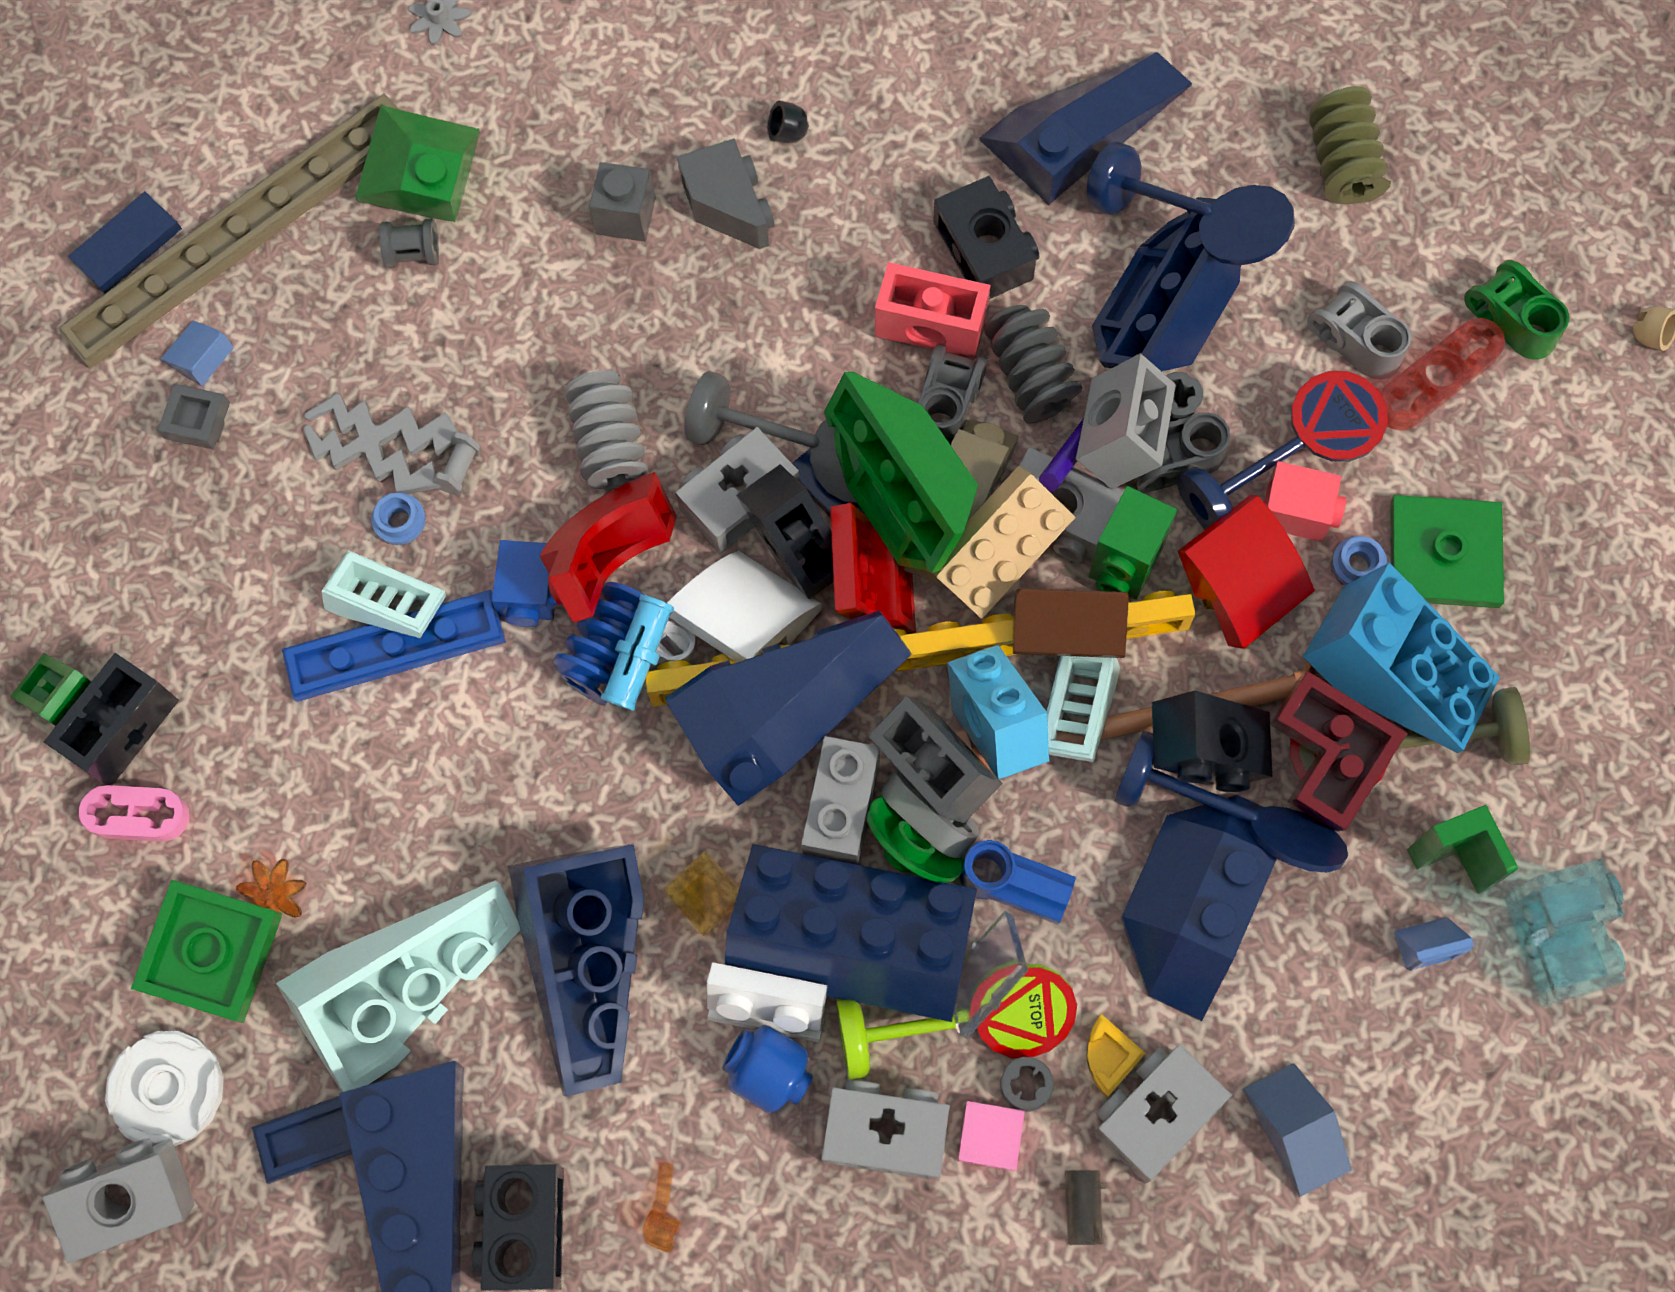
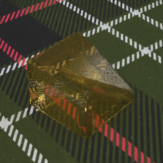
M704 851L666 885L663 890L672 903L705 936L733 911L739 887L712 857Z

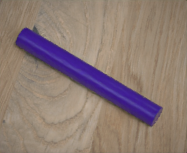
M1084 418L1039 476V482L1050 492L1056 491L1078 462L1076 456Z

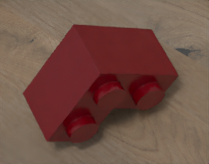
M1307 671L1299 677L1270 722L1272 727L1317 754L1287 802L1335 832L1347 830L1408 733Z

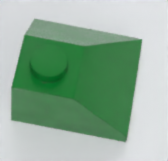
M381 105L356 193V200L418 216L455 222L478 142L479 129Z

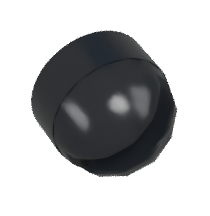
M778 100L772 106L769 114L768 136L771 141L785 144L797 143L808 132L807 114L802 107L794 103Z

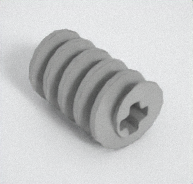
M613 370L586 373L569 382L565 389V396L570 404L568 409L569 416L574 423L572 432L574 439L578 442L576 452L579 460L582 461L580 472L582 478L587 481V485L594 489H615L649 473L647 464L637 462V460L644 456L645 451L642 444L634 442L641 436L638 425L630 423L637 417L635 407L627 404L633 398L632 390L625 385H618L622 378L619 373Z

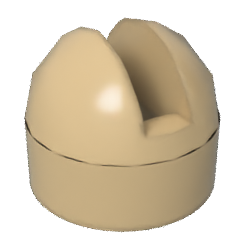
M1650 306L1640 311L1637 316L1639 321L1634 322L1632 328L1636 340L1649 348L1662 351L1667 350L1675 338V309Z

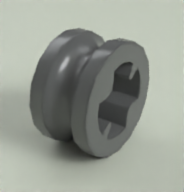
M1021 1057L1013 1060L1006 1067L1001 1077L1000 1089L1004 1100L1011 1107L1031 1112L1040 1109L1049 1100L1053 1092L1054 1079L1050 1069L1042 1061L1034 1057ZM1022 1068L1034 1070L1031 1076L1034 1078L1039 1074L1043 1081V1087L1035 1090L1034 1100L1031 1101L1020 1099L1022 1092L1020 1091L1015 1095L1010 1086V1082L1019 1078V1069Z

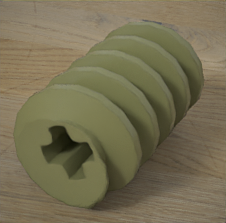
M1350 86L1335 90L1318 100L1309 111V124L1313 129L1312 138L1317 147L1316 156L1321 164L1320 175L1325 182L1324 193L1329 201L1336 204L1371 202L1382 196L1390 188L1391 184L1390 180L1383 178L1387 173L1388 165L1384 159L1380 158L1383 155L1384 147L1380 141H1377L1380 134L1377 124L1372 123L1376 117L1374 108L1369 105L1372 95L1369 89L1361 86Z

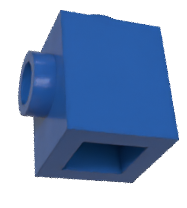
M500 540L492 603L500 617H506V622L511 625L535 627L538 625L539 620L554 619L555 605L558 604L550 593L548 585L549 573L539 557L547 543Z

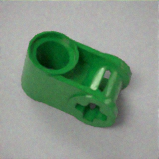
M1514 260L1502 262L1496 268V275L1482 286L1475 285L1471 287L1464 296L1466 307L1485 326L1492 328L1510 347L1524 358L1536 360L1549 356L1569 324V312L1563 302L1555 298L1533 278L1531 273L1522 264ZM1531 325L1540 326L1546 332L1537 331Z

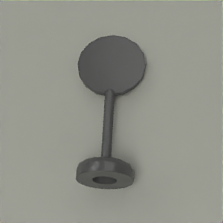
M710 370L703 373L691 394L687 406L684 433L688 441L699 445L710 443L720 432L724 421L749 429L758 427L765 434L810 447V461L813 471L823 488L829 494L842 501L857 503L846 486L835 450L834 427H828L826 420L820 424L816 434L813 435L730 409V386L728 380L723 375Z

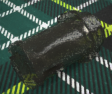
M1065 1170V1182L1059 1183V1187L1066 1190V1244H1105L1101 1189L1107 1188V1182H1101L1100 1170Z

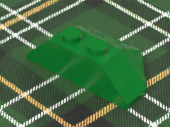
M853 371L844 372L824 410L828 427H834L835 450L846 486L899 566L921 569L931 573L941 571L964 533L978 484L923 405Z

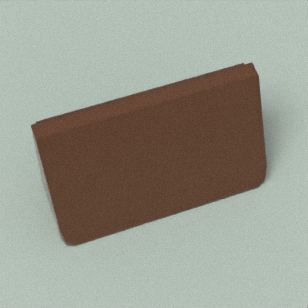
M1017 589L1014 598L1013 654L1125 658L1129 594L1105 591Z

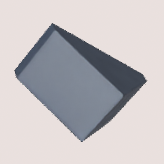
M1294 1063L1242 1089L1299 1197L1352 1171L1335 1110Z

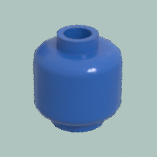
M761 1025L753 1030V1032L744 1029L730 1048L722 1066V1070L728 1073L727 1084L729 1090L767 1113L778 1111L787 1102L797 1105L805 1095L813 1077L811 1073L806 1071L808 1063L806 1048L769 1025Z

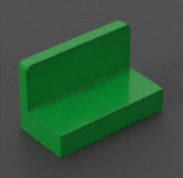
M1487 805L1434 825L1407 849L1416 870L1458 854L1477 894L1491 889L1518 870V866Z

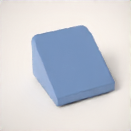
M193 320L163 355L161 360L202 387L234 347L226 335L219 330Z
M1447 917L1396 930L1394 933L1406 969L1409 968L1410 971L1459 958L1471 951V948L1474 946L1472 938Z

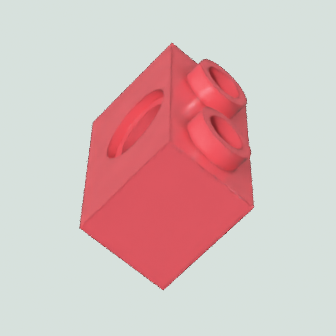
M888 262L875 306V337L932 350L935 349L937 344L946 346V352L976 360L988 314L990 285Z

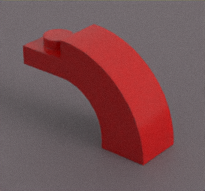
M655 472L619 486L587 505L563 524L543 548L539 557L549 573L548 585L550 593L558 605H564L573 623L593 617L602 588L616 569L634 556L655 546L670 542L677 515Z

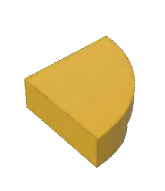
M1101 1014L1092 1027L1090 1037L1088 1038L1087 1063L1089 1062L1092 1072L1091 1077L1101 1093L1108 1098L1146 1053Z

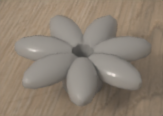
M427 0L426 5L412 4L409 6L410 12L420 17V19L410 27V32L417 34L429 29V41L432 45H436L440 41L443 29L451 36L461 37L462 31L455 21L469 18L471 11L468 8H455L458 0Z

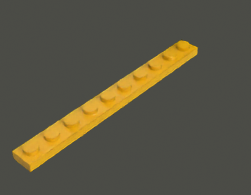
M1158 591L1143 597V601L1128 603L1126 639L1189 630L1195 617L1191 594L1175 596L1173 591ZM1011 614L992 615L983 619L981 624L960 627L958 622H941L930 626L927 629L928 632L907 635L904 630L895 629L910 649L912 655L894 672L948 665V662L996 645L1000 646L1006 656L1018 655L1013 654L1014 616ZM780 645L781 648L786 647V646H789V645ZM720 654L713 657L711 663L690 665L687 661L675 660L658 665L657 670L648 671L645 678L647 694L652 707L667 705L666 696L708 667L727 660L730 661L731 665L737 662L725 654Z

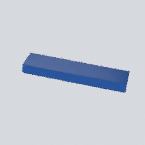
M492 590L442 603L421 638L368 624L283 648L282 652L293 699L296 702L506 643L500 616L492 603ZM420 610L407 613L406 615L415 619Z

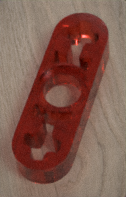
M1484 318L1468 320L1389 382L1381 392L1387 405V427L1400 431L1415 427L1494 364L1505 345V337L1501 328L1494 322ZM1481 337L1487 339L1489 343L1485 350L1482 348L1475 350L1464 362L1460 354L1465 351L1471 339L1478 340ZM1434 364L1447 367L1453 375V383L1448 386L1433 384L1426 375V368ZM1417 386L1421 394L1416 397L1409 411L1406 409H1402L1398 413L1394 411L1391 406L1395 398L1398 400L1406 398Z

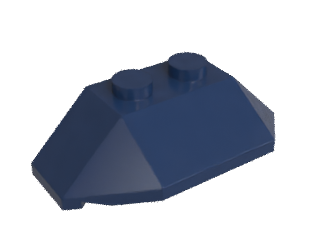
M1196 198L1197 200L1209 204H1212L1216 200L1213 198ZM1187 210L1184 214L1167 222L1139 246L1092 325L1095 343L1099 351V360L1104 368L1111 369L1140 353L1161 372L1190 366L1195 361L1238 287L1241 266L1220 263L1207 254L1199 239V223L1203 215Z
M1239 795L1227 798L1254 810L1263 808V806ZM1200 805L1167 815L1121 916V921L1148 997L1201 1022L1235 958L1277 858L1271 856L1255 842L1249 833L1248 822L1207 805Z

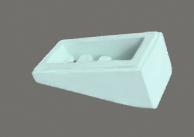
M349 550L321 591L326 611L347 619L421 638L446 597V593L442 589ZM359 583L366 585L360 595L353 593ZM377 589L384 591L377 603L370 600ZM396 594L404 596L395 610L388 608ZM415 599L424 601L415 619L406 615Z
M1060 656L1047 708L1049 755L1094 762L1119 677L1120 665L1117 658ZM1078 676L1097 679L1098 684L1097 687L1073 683L1074 678ZM1069 695L1094 698L1093 705L1068 701ZM1065 712L1090 716L1089 723L1084 724L1062 720L1063 714ZM1058 731L1085 735L1084 744L1057 741Z

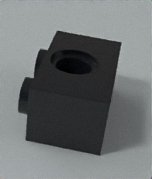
M990 175L934 199L933 223L964 279L990 285L989 299L1034 280L1036 260H1039V250L1033 236L1028 231L1022 233L1015 221L1016 212L1010 196L1005 190L998 191ZM990 235L996 237L998 241L987 243L981 241L979 237Z
M1196 690L1152 702L1154 768L1176 773L1178 780L1181 782L1201 783L1208 781L1215 783L1216 790L1222 792L1246 791L1250 789V782L1273 777L1270 712Z

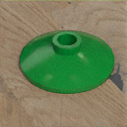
M883 797L876 798L867 809L868 824L879 843L885 849L884 856L894 868L904 873L913 872L928 880L939 883H950L958 878L962 872V857H949L937 850L896 813Z

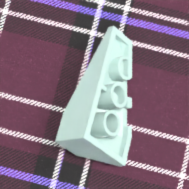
M495 880L329 951L276 984L301 1030L340 1090L345 1092L366 1086L398 1066L411 1051L403 1044L426 1017L436 1024L448 1010L440 1003L444 996L460 978L476 980L520 931V926L500 883Z

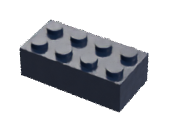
M752 844L726 932L724 965L827 985V997L854 1000L861 1004L952 1022L977 889L950 883H939L925 878Z

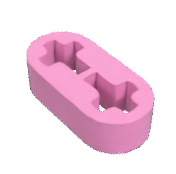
M99 786L89 791L83 797L79 806V819L82 825L96 836L106 839L170 841L181 835L190 819L189 808L186 802L171 790L163 788ZM108 799H111V803L116 807L128 810L127 816L108 817L106 825H104L103 820L95 816L96 809L105 808ZM162 802H165L166 807L174 811V816L172 819H164L161 828H158L157 823L151 819L141 817L142 811H159Z

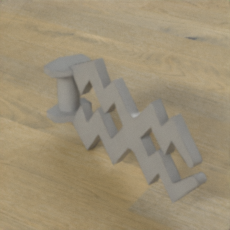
M337 393L305 413L304 417L306 420L311 421L334 412L342 434L356 428L359 435L358 438L343 447L335 428L321 441L310 425H306L304 431L314 458L317 461L330 454L333 467L338 470L365 455L378 482L392 475L394 476L396 493L411 494L440 489L460 497L463 491L461 484L473 457H478L480 453V445L468 434L458 432L446 412L419 429L414 415L408 406L381 425H375L365 400L348 412L341 394ZM403 435L412 457L432 443L434 444L437 456L454 446V449L443 473H436L435 466L430 461L411 474L401 449L384 459L382 446Z

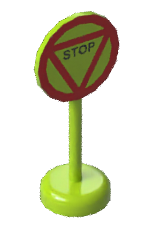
M1019 964L1001 970L983 986L976 999L975 1010L953 1014L952 1022L926 1018L865 1029L862 1010L858 1002L854 1000H835L848 1080L860 1079L869 1073L870 1055L868 1043L973 1025L977 1026L980 1038L994 1052L1010 1058L1035 1057L1050 1052L1066 1039L1075 1024L1077 1002L1069 982L1058 971L1041 964Z

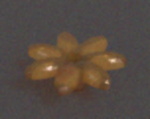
M287 859L279 860L273 867L271 874L261 861H253L251 868L256 882L240 883L236 886V890L246 897L254 898L251 904L279 913L282 911L294 918L300 917L302 909L290 896L304 890L307 883L299 879L285 881L289 871Z

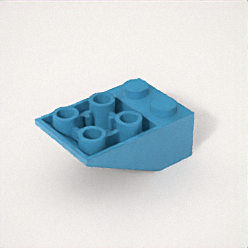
M1390 563L1343 586L1303 655L1337 690L1366 708L1456 753L1464 751L1500 678L1490 665L1453 629L1450 623Z

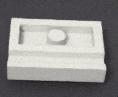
M712 962L707 980L708 1020L754 1030L761 1025H769L788 1037L819 1043L824 1023L827 985Z

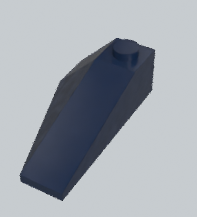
M634 844L563 854L508 866L518 922L563 1096L568 1097L621 1083L630 1016L627 1006L632 973L635 974L637 954H634L638 920H642L644 905Z

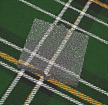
M1005 910L983 936L973 942L972 948L964 956L954 1017L958 1034L966 1039L969 1038L993 1010H997L1000 1007L1002 999L1028 971L1014 916Z

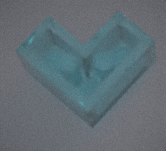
M1603 858L1535 876L1504 897L1543 1007L1606 991L1626 982L1623 975L1625 971L1623 952L1619 944L1614 939L1609 938L1605 925L1624 916L1621 907L1624 902L1623 891L1616 876L1607 871Z

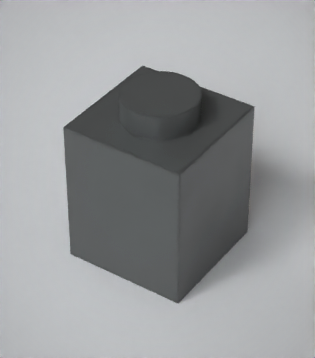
M605 162L599 163L589 204L596 235L646 242L656 200L650 169Z

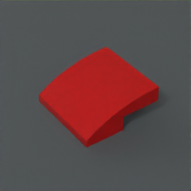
M1249 495L1232 508L1231 512L1219 518L1177 551L1195 598L1211 600L1229 647L1246 648L1315 591L1309 574L1291 539L1258 495Z
M852 503L832 506L831 529L835 611L851 620L880 610L894 629L904 630L906 634L916 633L913 574L906 572L904 566L898 565L864 513Z

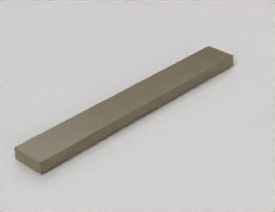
M383 93L57 328L58 331L91 369L362 172L380 106L399 108Z

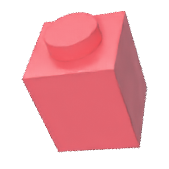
M1277 461L1268 482L1264 503L1280 522L1287 534L1322 542L1330 527L1339 528L1343 518L1346 497L1338 495L1342 476Z

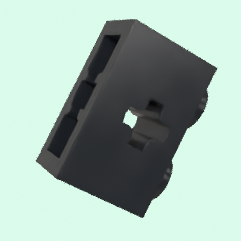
M781 464L736 495L782 571L808 599H811L834 582L832 531L806 487Z
M114 653L43 742L103 784L113 786L179 702V699L151 676L117 653Z

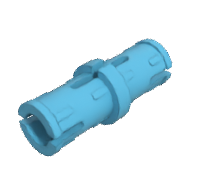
M642 594L640 595V602L625 640H618L615 651L619 652V656L605 692L601 695L602 700L631 711H635V704L650 665L656 666L660 655L656 653L669 616L674 610L672 605Z

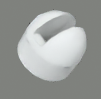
M668 621L656 653L660 655L658 664L675 660L688 662L692 657L695 647L694 634L677 622ZM665 639L672 649L680 655L673 656L660 642Z

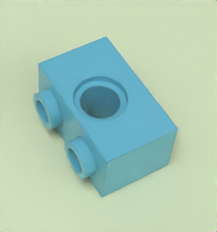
M999 645L948 662L952 712L998 780L1049 762L1047 712Z

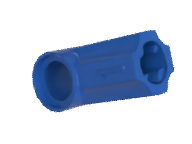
M994 840L980 841L972 846L963 860L962 872L959 875L962 886L977 889V899H991L1056 925L1061 922L1076 879L1075 876L1014 854L1007 846ZM983 858L994 861L1000 868L1001 879L993 883L981 881L974 874L973 862Z

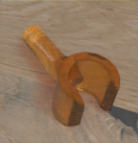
M670 1163L659 1164L655 1200L643 1227L645 1240L648 1245L665 1252L672 1251L675 1244L673 1242L675 1234L678 1235L682 1221L665 1215L669 1206L674 1165Z

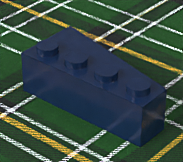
M456 1060L339 1093L381 1292H460L464 1067Z

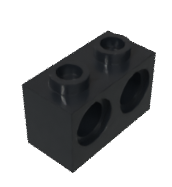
M557 1164L485 1166L484 1180H477L474 1192L475 1214L477 1217H483L482 1241H475L472 1253L473 1277L481 1278V1291L561 1290L563 1167ZM518 1181H526L532 1189L531 1204L524 1212L513 1215L507 1209L505 1203L506 1192L512 1184ZM521 1241L530 1250L531 1262L528 1269L522 1275L513 1277L506 1271L503 1258L510 1245Z

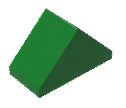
M43 653L10 697L56 727L91 681L72 667Z

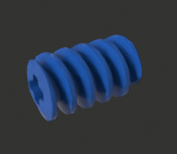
M606 582L601 592L606 601L598 600L593 615L595 619L587 618L578 622L577 628L583 637L571 635L567 638L565 645L571 655L558 653L552 661L561 677L572 688L603 706L607 704V701L601 699L602 694L598 688L600 685L607 686L612 674L610 670L615 666L619 656V652L615 651L618 640H625L640 602V595H645L632 587L615 582Z

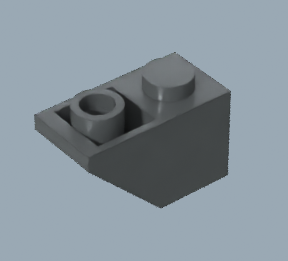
M735 138L676 156L680 179L697 223L758 249L769 246L767 229L775 227L773 215L766 197L757 199L753 186L758 185L759 182L754 163L750 155L741 157Z

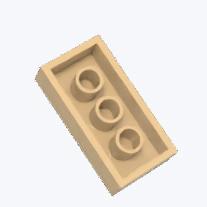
M1018 466L967 521L963 535L941 571L932 572V574L982 619L1076 517L1031 473Z

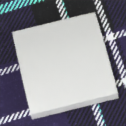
M740 551L729 554L706 568L667 602L674 607L673 613L670 614L669 618L737 663L762 655L763 648L778 644L780 641L785 645H790L822 610L820 602L814 598L808 599L798 588Z

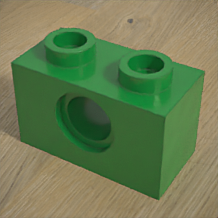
M1126 486L1098 540L1088 577L1096 581L1095 586L1098 590L1125 592L1129 594V597L1135 600L1138 599L1164 548L1178 509Z

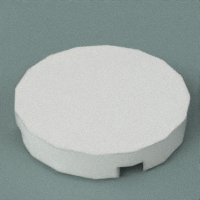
M155 1031L142 1037L144 1039L137 1041L132 1047L128 1046L117 1057L107 1077L105 1102L109 1115H113L114 1122L126 1138L135 1142L150 1138L152 1145L172 1139L174 1146H177L195 1138L213 1120L222 1101L224 1077L217 1056L202 1040L180 1031Z

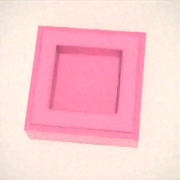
M967 1101L958 1162L1016 1171L1025 1111Z

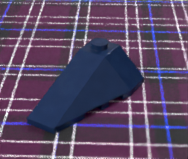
M1155 52L1017 107L982 135L979 140L1049 205L1091 170L1098 154L1108 144L1115 141L1124 143L1191 87L1192 82L1163 56Z
M880 610L818 630L813 638L783 648L780 647L779 643L763 648L762 655L732 665L729 660L712 665L665 697L667 705L706 770L738 806L785 775L824 736L912 655L908 646Z

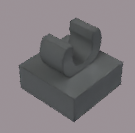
M174 384L157 431L166 440L214 450L216 442L220 440L230 402L221 393Z

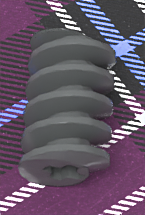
M1016 305L1003 309L992 316L984 326V333L992 340L991 349L1000 358L999 367L1001 371L1008 375L1007 385L1013 393H1016V405L1020 410L1024 411L1023 421L1027 424L1037 423L1061 412L1071 403L1073 398L1081 393L1083 387L1079 381L1064 383L1073 375L1075 369L1071 363L1057 364L1065 357L1066 349L1062 345H1051L1057 339L1058 332L1054 327H1044L1049 322V312L1046 309L1031 311L1027 305Z

